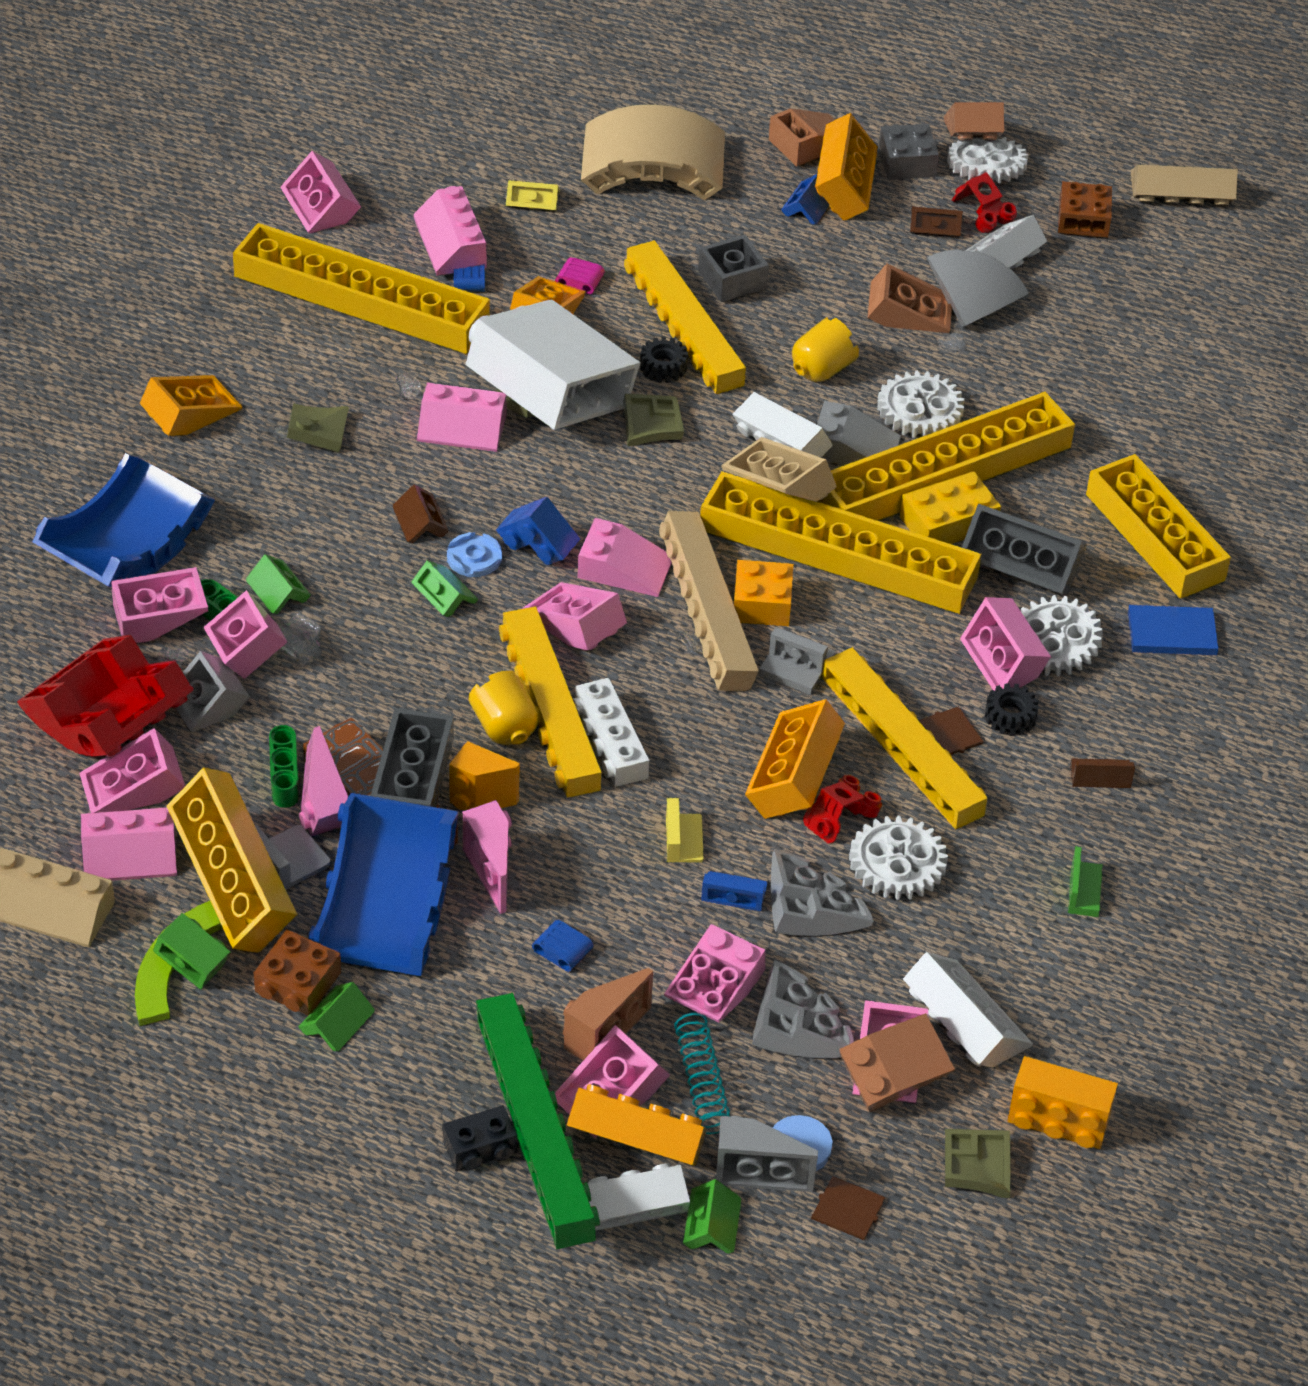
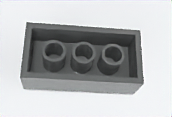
M978 504L961 548L982 554L980 565L1068 596L1087 544L1076 538Z
M395 708L371 796L437 807L454 741V716Z

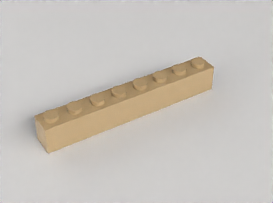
M668 511L664 522L660 524V537L663 538L666 545L667 556L671 559L674 567V576L678 578L681 595L685 598L688 614L692 617L695 625L696 636L700 639L703 647V656L707 658L710 675L715 680L718 691L751 690L759 671L699 512Z

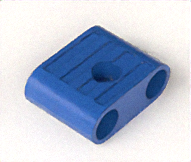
M485 264L454 269V287L467 292H485Z
M555 920L532 943L534 952L567 972H570L594 947L592 941L587 936L560 920Z

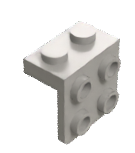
M255 825L285 889L304 881L330 866V858L301 825H295L270 839L258 825Z

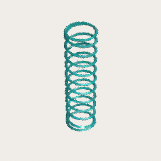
M688 1013L677 1019L674 1028L676 1030L675 1034L680 1037L678 1039V1044L682 1047L680 1054L685 1057L682 1062L687 1067L685 1074L690 1077L687 1081V1084L692 1087L690 1094L695 1097L692 1100V1104L697 1107L694 1114L700 1117L699 1119H702V1122L713 1116L730 1117V1109L727 1106L728 1100L725 1096V1089L722 1086L723 1080L717 1065L718 1059L715 1056L713 1039L710 1036V1028L707 1026L708 1019L700 1013ZM698 1015L705 1020V1023L698 1021L686 1022L677 1028L678 1022L687 1016ZM689 1024L703 1025L700 1029L692 1032L679 1030L681 1027ZM699 1034L706 1036L703 1041H694L686 1045L681 1043L682 1038ZM701 1044L708 1045L705 1051H696L688 1055L683 1053L685 1048ZM703 1054L711 1056L707 1061H698L691 1065L686 1064L687 1058ZM705 1064L713 1065V1068L709 1071H701L693 1075L688 1073L689 1068ZM708 1074L716 1076L712 1081H704L696 1085L690 1083L692 1078ZM710 1084L718 1086L714 1091H707L698 1095L693 1093L694 1088ZM713 1094L721 1096L715 1102H706L701 1105L695 1103L697 1098ZM715 1104L723 1106L718 1112H710L702 1116L698 1114L699 1108ZM725 1108H726V1110H727V1114H726V1113H722V1111H723ZM720 1122L717 1123V1124H715V1125L703 1126V1127H705V1128H711V1127L719 1126V1125H720ZM719 1131L706 1132L708 1135L719 1133Z

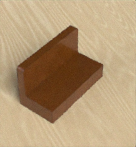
M912 206L910 233L960 237L963 211Z
M414 484L393 504L394 512L407 542L414 543L426 530L438 537H444L449 532L434 495Z
M1071 758L1072 787L1131 788L1135 763L1130 762V760Z

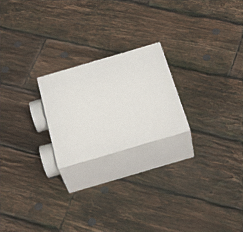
M551 299L528 306H519L516 309L490 316L485 315L476 320L469 331L471 346L465 365L555 430L624 409V394H631L641 362Z

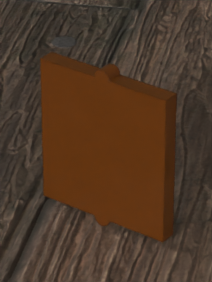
M959 706L941 713L937 711L935 715L918 720L926 730L932 732L935 740L943 749L948 750L951 755L957 752L964 753L966 749L983 744V740Z
M832 1176L824 1193L819 1194L820 1201L811 1219L865 1240L872 1224L878 1221L877 1214L885 1197Z

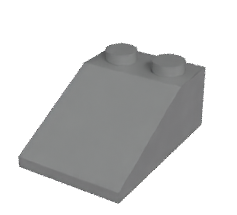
M824 401L817 425L823 428L833 445L821 457L826 459L827 462L847 465L899 445L901 435L854 407Z
M741 1116L720 1117L716 1179L725 1186L813 1192L818 1150L754 1118H743Z

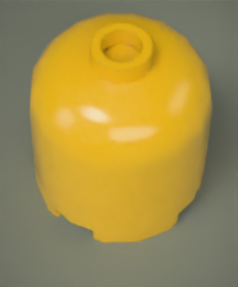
M826 317L794 343L792 359L795 371L810 381L822 382L855 362L859 357V348L857 345L853 347L849 338L852 336L851 331L837 318L828 320Z
M500 671L488 676L489 682L481 687L478 684L473 687L469 693V703L485 732L493 742L501 745L521 744L528 739L537 727L539 717L537 709L521 676H516L514 671Z

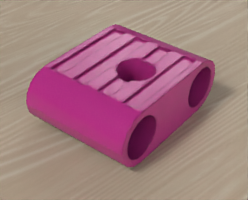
M570 257L565 262L555 281L584 290L587 294L591 295L604 276L605 270L599 264Z

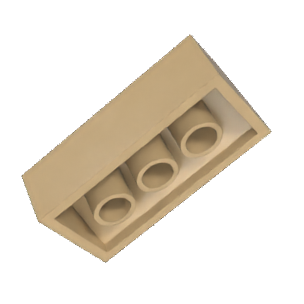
M1137 165L1131 169L1133 197H1139L1140 202H1154L1155 198H1164V203H1179V199H1188L1189 204L1202 205L1204 200L1214 201V205L1228 206L1229 201L1236 200L1238 169Z
M764 437L759 438L721 465L723 471L780 492L816 502L827 497L828 493L837 487L826 459Z
M0 847V921L89 948L115 903L112 880Z

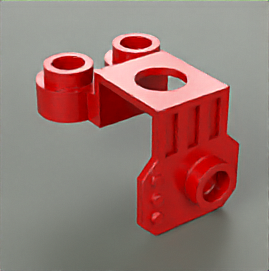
M987 172L967 180L965 184L955 190L956 194L952 198V201L956 202L969 195H976L981 205L976 211L978 217L975 221V226L981 233L992 232L997 222L1008 224L1013 222L1017 216V210L1013 203L1001 202L1003 196ZM984 183L990 186L991 194L984 195L979 191Z
M844 775L836 784L821 789L816 803H813L812 807L806 810L803 817L804 825L825 842L833 843L836 841L841 829L839 818L844 807L855 815L862 814L869 818H875L882 807V798L872 791H867L862 795L859 792V780L852 775Z

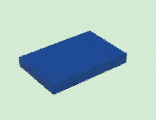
M1129 605L1128 619L1132 652L1217 655L1218 642L1213 608Z

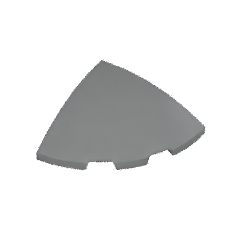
M956 249L926 257L948 304H951L962 327L1029 294L1023 282L1009 267H1006L996 258L978 251Z
M774 849L771 865V905L775 933L801 936L834 935L872 926L874 921L869 909L861 898L853 899L845 891L846 883L831 872L824 873V875L809 867L810 861Z
M773 961L761 999L752 1045L791 1056L840 1058L839 1049L853 1043L854 1040L850 1026L842 1024L837 1016L839 1007L827 993L818 995L808 986L809 979L781 962Z

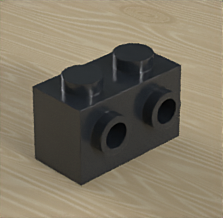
M504 1105L442 1124L443 1143L456 1172L463 1169L474 1170L482 1163L495 1159L498 1161L506 1160L512 1154L517 1153V1133Z

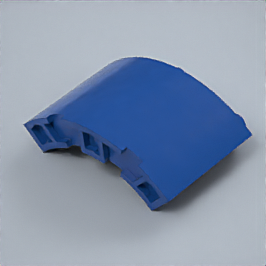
M125 453L110 480L89 502L67 515L51 518L44 517L36 529V535L32 542L106 586L112 587L111 581L154 574L174 558L187 545L184 539L191 530L197 531L202 525L215 499L144 459Z
M350 793L346 802L341 803L339 807L338 821H342L334 870L328 872L326 889L329 890L316 926H312L308 939L341 954V962L421 976L430 954V935L435 936L444 903L450 868L445 867V863H448L449 850L454 849L458 811Z

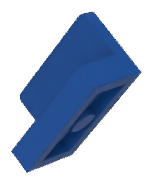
M817 174L801 181L781 209L785 216L789 217L801 211L811 224L818 223L830 204L816 191Z
M709 871L704 875L701 901L761 911L767 882Z

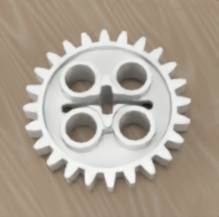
M974 137L972 140H958L957 143H952V147H949L947 163L949 164V169H953V173H960V177L969 176L968 180L987 172L992 180L1001 183L1002 179L1010 182L1011 177L1018 179V175L1024 174V171L1027 170L1028 154H1026V149H1022L1021 144L1015 145L1014 140L1007 142L1006 137L991 141L983 140L982 137Z
M915 371V375L911 376L908 372H905L904 378L896 374L895 381L888 379L887 385H882L881 392L878 394L877 410L880 411V418H885L886 425L893 424V431L901 428L902 435L912 432V438H915L917 434H921L923 437L929 433H934L960 423L964 411V398H961V391H956V384L948 386L949 379L941 381L939 380V374L930 377V373L927 371L924 376H921L918 371Z
M1053 595L1051 602H1047L1044 597H1041L1040 605L1031 601L1030 610L1024 607L1021 608L1022 614L1051 656L1044 667L1045 676H1048L1051 670H1055L1056 675L1060 676L1061 670L1064 669L1070 675L1074 666L1081 671L1082 662L1091 664V656H1098V648L1102 647L1103 638L1101 621L1096 619L1095 611L1088 612V604L1078 607V599L1068 603L1067 596H1064L1062 601H1057L1056 596Z
M885 816L883 824L874 819L873 827L865 824L863 832H856L855 840L851 841L849 860L851 861L850 869L855 870V879L863 878V887L873 885V894L882 890L884 891V898H887L890 893H894L896 900L900 899L901 894H905L911 900L913 892L922 897L924 895V888L932 892L934 883H941L942 876H945L948 855L945 854L946 845H941V836L933 837V828L923 830L924 822H920L915 826L911 817L905 823L902 822L900 816H897L896 822H891L890 818Z

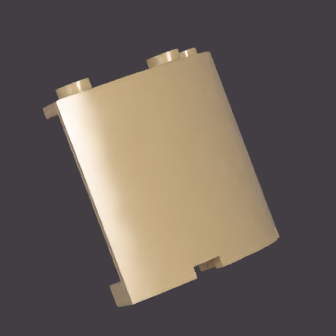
M634 105L606 112L586 123L581 181L596 194H601L614 186L626 183L628 179L640 178L641 181L663 182L665 179L677 182V186L692 192L702 200H706L723 188L725 131L715 123L696 113L672 106Z

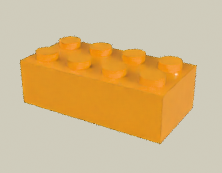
M851 113L826 124L815 184L817 193L826 199L830 204L831 210L838 214L842 220H848L869 209L878 146Z
M827 699L779 713L745 793V796L763 818L782 816L786 813L812 807L845 725V722Z
M591 1084L587 1085L586 1090L578 1087L567 1126L696 1166L707 1129L701 1126L702 1120L683 1113L680 1119L670 1116L671 1110L651 1103L649 1109L639 1107L640 1101L638 1099L619 1094L618 1099L608 1097V1090Z

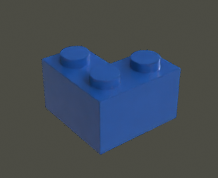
M547 496L512 510L496 529L510 549L517 550L530 545L546 565L563 560L580 540L579 536Z

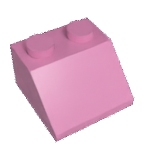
M247 590L204 627L224 664L244 679L287 643L277 623Z

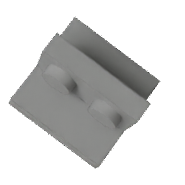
M775 627L771 633L769 655L759 668V675L811 695L822 678L824 660L834 656L835 651L816 641Z

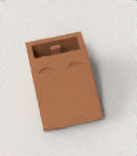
M790 108L770 116L768 140L797 167L820 158L826 124L835 119L829 113Z

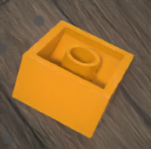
M467 741L449 764L450 803L460 810H469L495 800L500 808L517 805L519 802L520 763Z

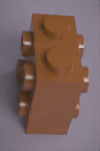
M1062 181L1059 198L1058 233L1108 238L1112 218V186Z
M286 929L253 972L255 992L265 999H272L285 1005L291 1011L301 1012L308 1016L341 974V954Z

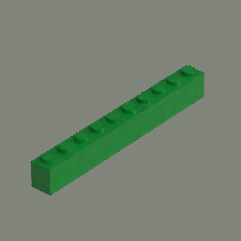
M513 993L476 1000L478 1025L556 1250L596 1241L595 1227L600 1226L598 1210L596 1206H590L591 1193L587 1182L582 1183L583 1173L580 1161L572 1157L574 1155L573 1142L570 1136L565 1137L564 1132H566L564 1117L562 1113H556L558 1109L556 1095L554 1091H548L550 1087L546 1069H540L542 1062L538 1047H532L534 1039L530 1025H524L526 1023V1016L523 1005H517Z

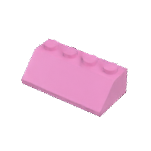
M450 186L445 189H438L414 213V220L436 275L454 273V269L483 264L487 268L486 241L463 187Z

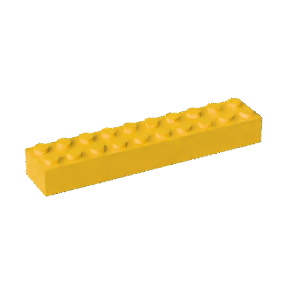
M260 223L255 225L233 252L234 277L465 354L469 352L471 346L469 331L472 325L480 317L490 316L489 298Z
M1042 392L833 469L831 473L837 487L829 492L827 497L817 502L878 521L900 512L902 494L973 471L981 481L1069 449L1072 445L1075 423L1046 392Z
M721 471L701 505L700 516L707 533L960 614L978 578L982 555L980 553L820 502L789 495Z

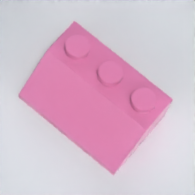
M314 151L310 152L280 187L308 233L347 224L361 208L334 163Z
M427 383L421 404L417 441L497 452L507 416V395L502 392Z
M985 597L960 638L994 691L998 685L1004 689V684L1009 683L1010 687L1014 688L1015 683L1019 684V688L1035 680L1051 658L1012 598Z
M168 808L81 814L84 872L112 881L177 876L175 824Z

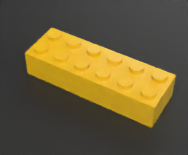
M1136 454L1090 471L1086 495L1180 599L1226 581L1231 557Z
M203 767L167 805V808L232 949L257 953L297 915V912L230 773Z

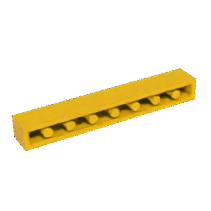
M656 241L627 248V259L624 260L626 272L633 275L637 288L645 292L649 305H654L659 319L662 322L665 321L668 325L671 336L673 338L676 337L678 341L682 342V346H686L695 370H699L703 375L705 385L707 387L711 386L715 394L745 386L746 367Z
M536 606L504 612L503 625H499L500 638L502 642L507 641L508 659L510 662H515V674L518 677H522L537 709L540 727L538 729L539 740L542 746L547 745V760L550 767L555 766L557 787L563 788L567 798L601 791L602 772Z
M852 647L824 660L822 679L955 830L985 816L987 796L984 790L976 786L969 778L967 771L959 767L952 759L949 751L941 747L935 740L932 732L923 727L915 713L906 708L901 702L900 697L888 688L883 678L871 669L863 656H860Z

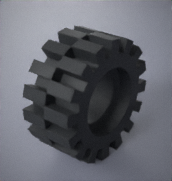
M656 337L653 338V343L648 340L646 346L643 345L641 347L640 370L643 371L645 377L649 375V380L653 381L654 378H657L658 383H662V379H665L666 383H671V378L677 381L679 376L683 377L687 371V348L682 346L680 341L675 343L674 338H670V341H667L666 337H662V340L659 341ZM666 358L670 359L671 361L664 362L656 359Z
M1009 683L1004 684V689L1000 685L996 686L995 691L992 689L987 697L985 709L986 722L988 725L992 724L991 728L993 730L1000 728L999 733L1003 735L1005 731H1009V736H1014L1016 731L1019 735H1023L1025 730L1027 732L1031 731L1032 726L1036 724L1039 709V700L1035 698V693L1033 691L1028 693L1029 688L1025 686L1023 689H1019V684L1015 683L1014 688L1010 687ZM1014 706L1022 710V712L1010 713L1003 710L1002 707Z

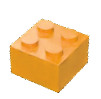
M737 559L734 607L740 623L789 626L794 564Z

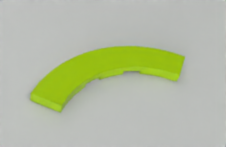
M211 901L198 905L184 913L188 918L196 920L209 935L223 929ZM158 937L145 954L136 979L135 1005L139 1026L170 1018L167 995L170 976L175 969L153 952Z

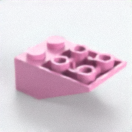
M711 924L664 993V996L719 1023L749 994L765 971V949Z

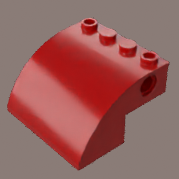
M124 635L101 640L26 694L17 703L40 729L67 749L85 756L106 755L111 757L122 750L121 744L126 740L132 741L140 737L144 733L143 728L149 723L153 725L166 717L164 712L169 708H177L188 700L186 696L194 689L186 679L176 660L149 664L132 635Z

